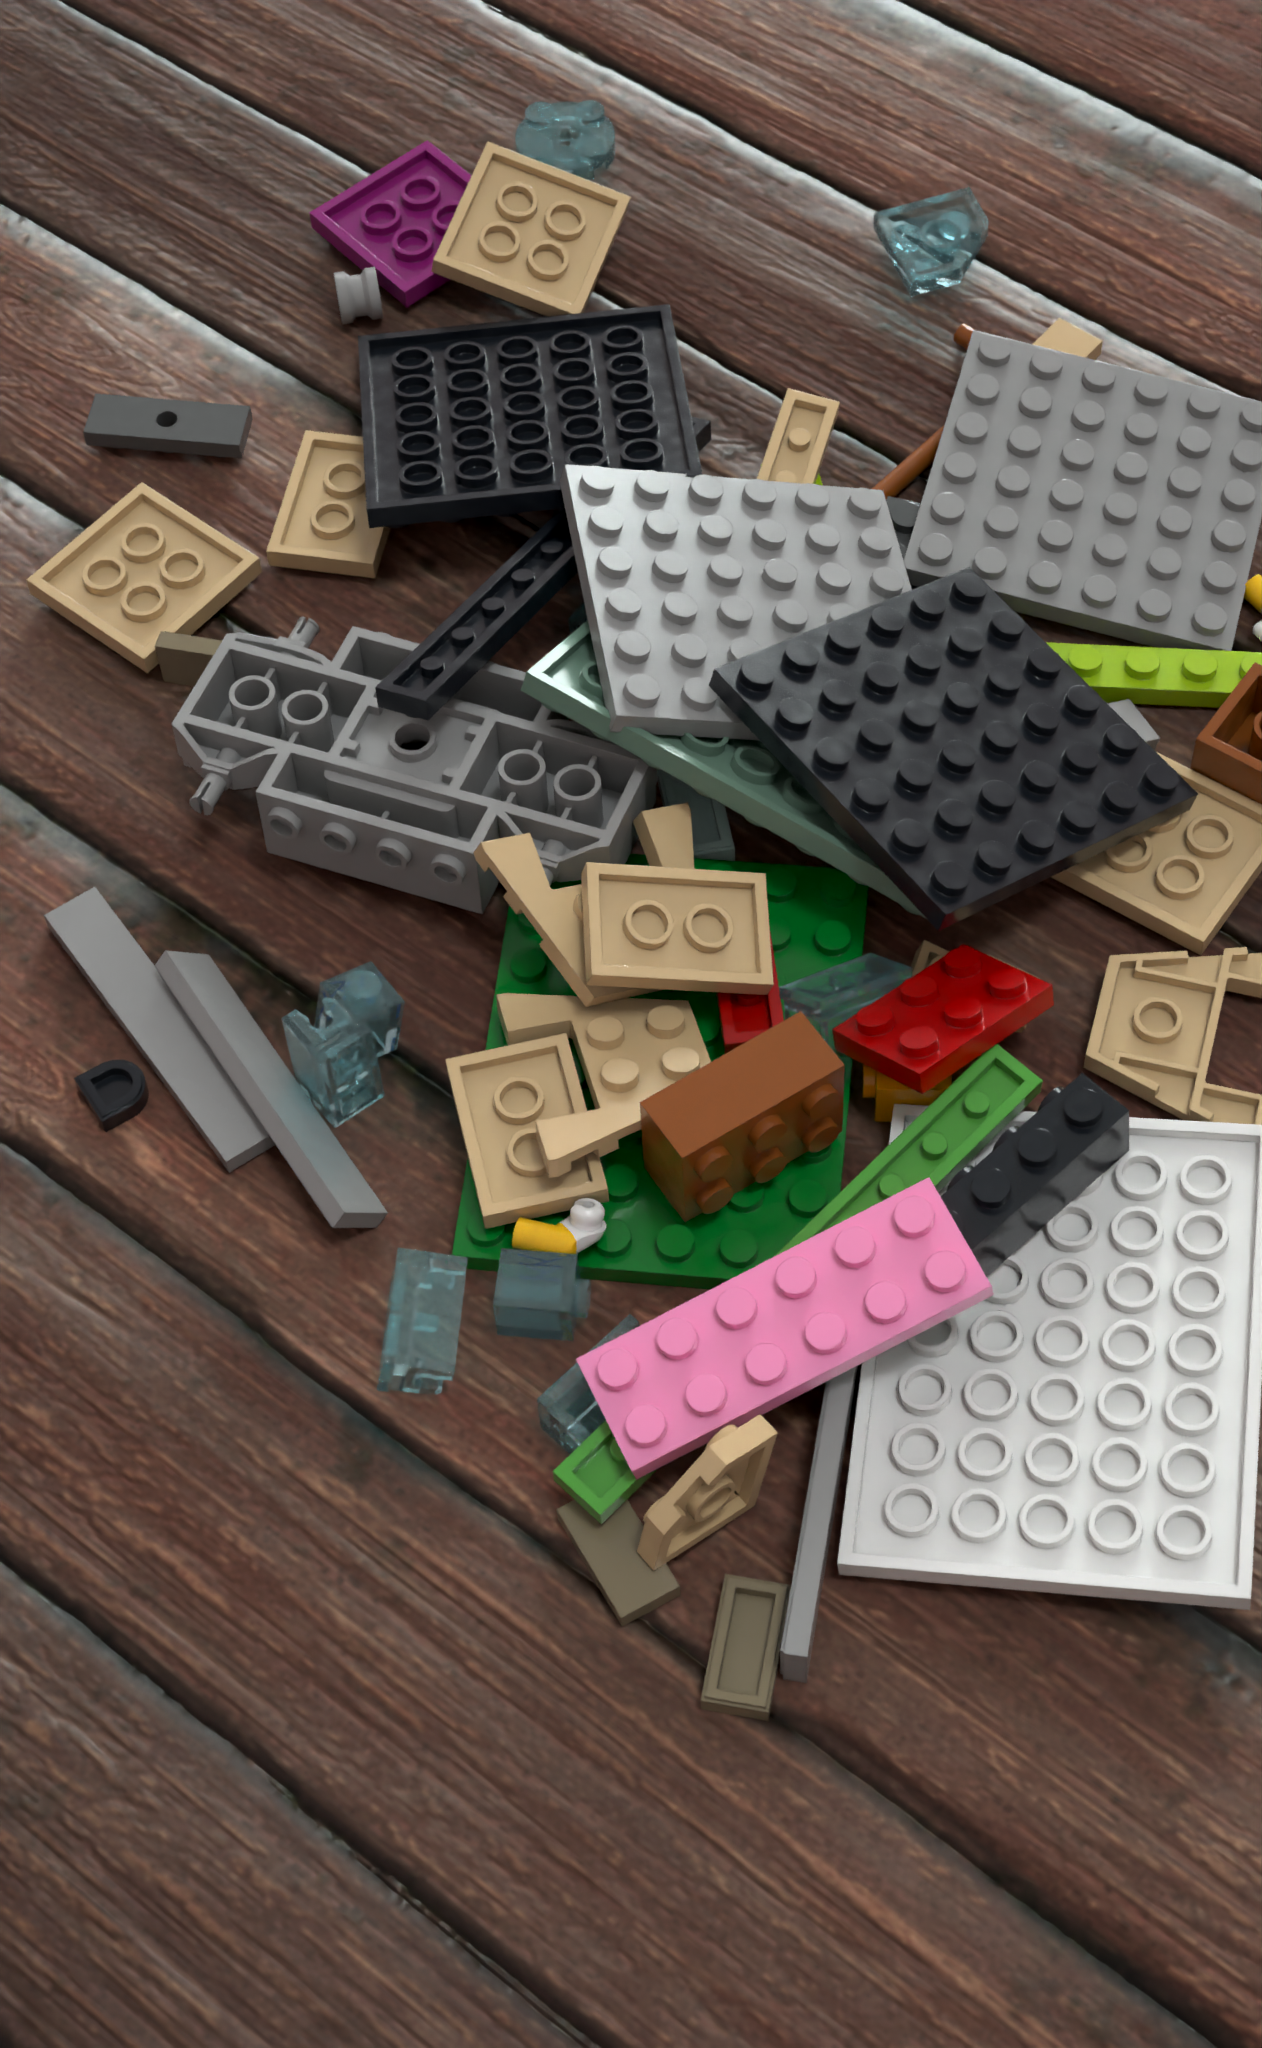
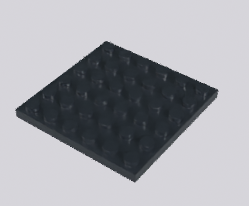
M670 304L358 336L366 509L369 528L387 527L398 529L415 523L435 521L456 523L473 517L493 515L512 517L522 512L551 509L554 511H566L560 486V478L565 464L642 471L653 470L657 472L687 474L685 477L692 478L702 475Z
M970 567L714 669L709 682L710 688L938 931L1190 810L1198 795Z

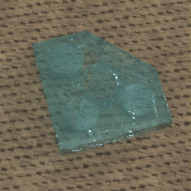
M970 187L875 212L873 229L912 297L959 284L988 236L989 220Z

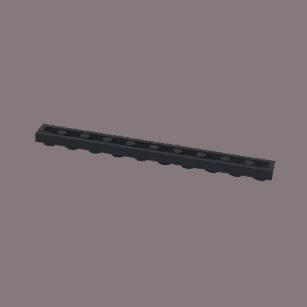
M691 416L699 453L712 440L711 421ZM558 511L375 687L378 707L399 712L408 717L429 720L578 573L566 511Z

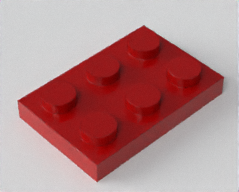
M962 944L833 1028L835 1050L924 1094L1054 1006L1053 987L1050 983Z

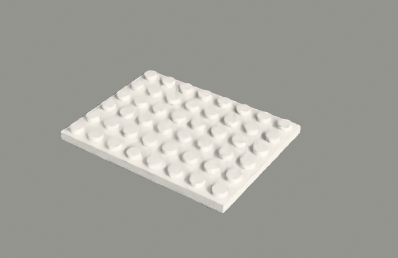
M894 1104L889 1144L929 1106ZM1021 1111L966 1166L971 1165L975 1167L992 1152L996 1141L1007 1129L1012 1126L1021 1127L1037 1112ZM1129 1117V1151L987 1276L992 1286L993 1296L862 1363L837 1561L839 1575L1250 1610L1262 1384V1125ZM949 1183L939 1192L940 1197L947 1191Z

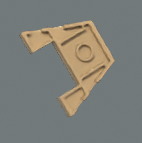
M688 802L641 811L633 820V824L649 866L695 869L691 809ZM530 833L483 841L473 852L476 861L484 872L491 869L507 891L503 896L516 914L524 913L543 940L539 944L585 1007L665 990L586 985L582 884L551 889Z
M1247 947L1225 948L1223 955L1189 957L1187 951L1110 955L1085 1055L1084 1068L1182 1120L1262 1125V1095L1209 1084L1205 1081L1224 992L1230 991L1262 998V953L1248 954Z
M516 993L496 995L497 1012L507 1045L567 1033V1037L573 1039L595 1106V1110L536 1120V1137L549 1178L558 1177L571 1171V1161L594 1151L599 1158L619 1149V1139L641 1129V1101L711 1062L691 1006L687 1000L625 998L585 1007L578 996Z

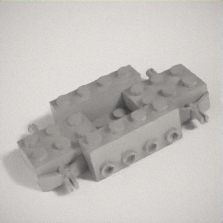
M300 617L297 620L288 638L280 636L278 639L241 632L226 634L172 722L178 755L183 758L184 766L193 768L203 778V781L189 802L196 812L201 814L202 810H204V815H210L214 811V807L222 793L228 789L237 790L258 787L256 797L268 853L483 914L499 883L491 869L484 872L475 859L473 852L481 842L530 833L550 886L555 881L581 880V872L586 862L626 863L638 839L633 820L641 811L652 809L656 802L657 769L648 766L641 758L615 743L598 738L590 729L581 724L569 721L565 715L547 709L540 701L520 691L526 672L488 661L429 720L412 718L399 712L378 707L375 687L420 644L396 638L387 633L374 632L352 626L331 662L324 655L309 649L320 628L311 618L306 623V617ZM400 745L411 747L417 750H405L402 749Z

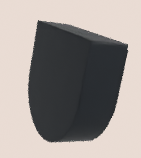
M126 1060L106 1061L74 1078L78 1091L105 1132L137 1116L148 1102L149 1090L142 1070L134 1063Z

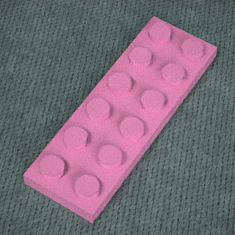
M930 1177L576 1358V1361L637 1480L707 1444L724 1427L731 1424L739 1427L759 1414L767 1413L994 1294L989 1280Z

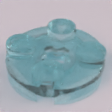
M585 100L580 103L557 102L552 104L535 102L526 108L525 119L519 124L515 135L517 153L586 180L593 179L594 170L600 168L604 163L607 169L613 162L616 152L613 124L605 116L603 105L595 100ZM570 141V145L560 146V142Z

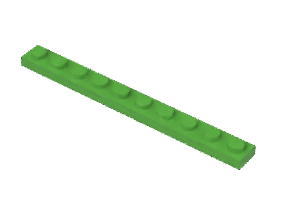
M996 1044L984 1052L776 1255L930 1177L939 1193L960 1170L1041 1092L1043 1080ZM605 1420L553 1471V1478L566 1493L602 1525L656 1470L636 1480Z

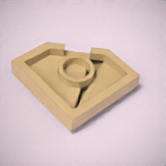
M761 1414L740 1427L731 1424L717 1432L706 1445L705 1451L666 1495L658 1499L647 1510L643 1518L645 1523L637 1552L653 1571L755 1506L778 1434Z

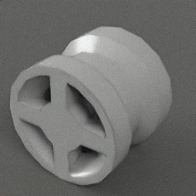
M375 267L364 268L361 274L350 276L344 271L334 273L342 324L353 323L356 317L368 316L372 320L383 318Z

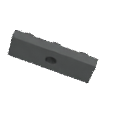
M95 393L83 434L86 445L242 458L253 417L250 406Z

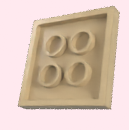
M487 141L433 259L431 272L547 317L583 313L626 215L631 197Z
M141 482L26 579L32 596L146 673H149L159 664L155 644L160 631L192 635L262 573L259 557Z
M1158 753L1198 793L1190 810L1052 876V878L1183 947L1202 955L1262 871V804Z

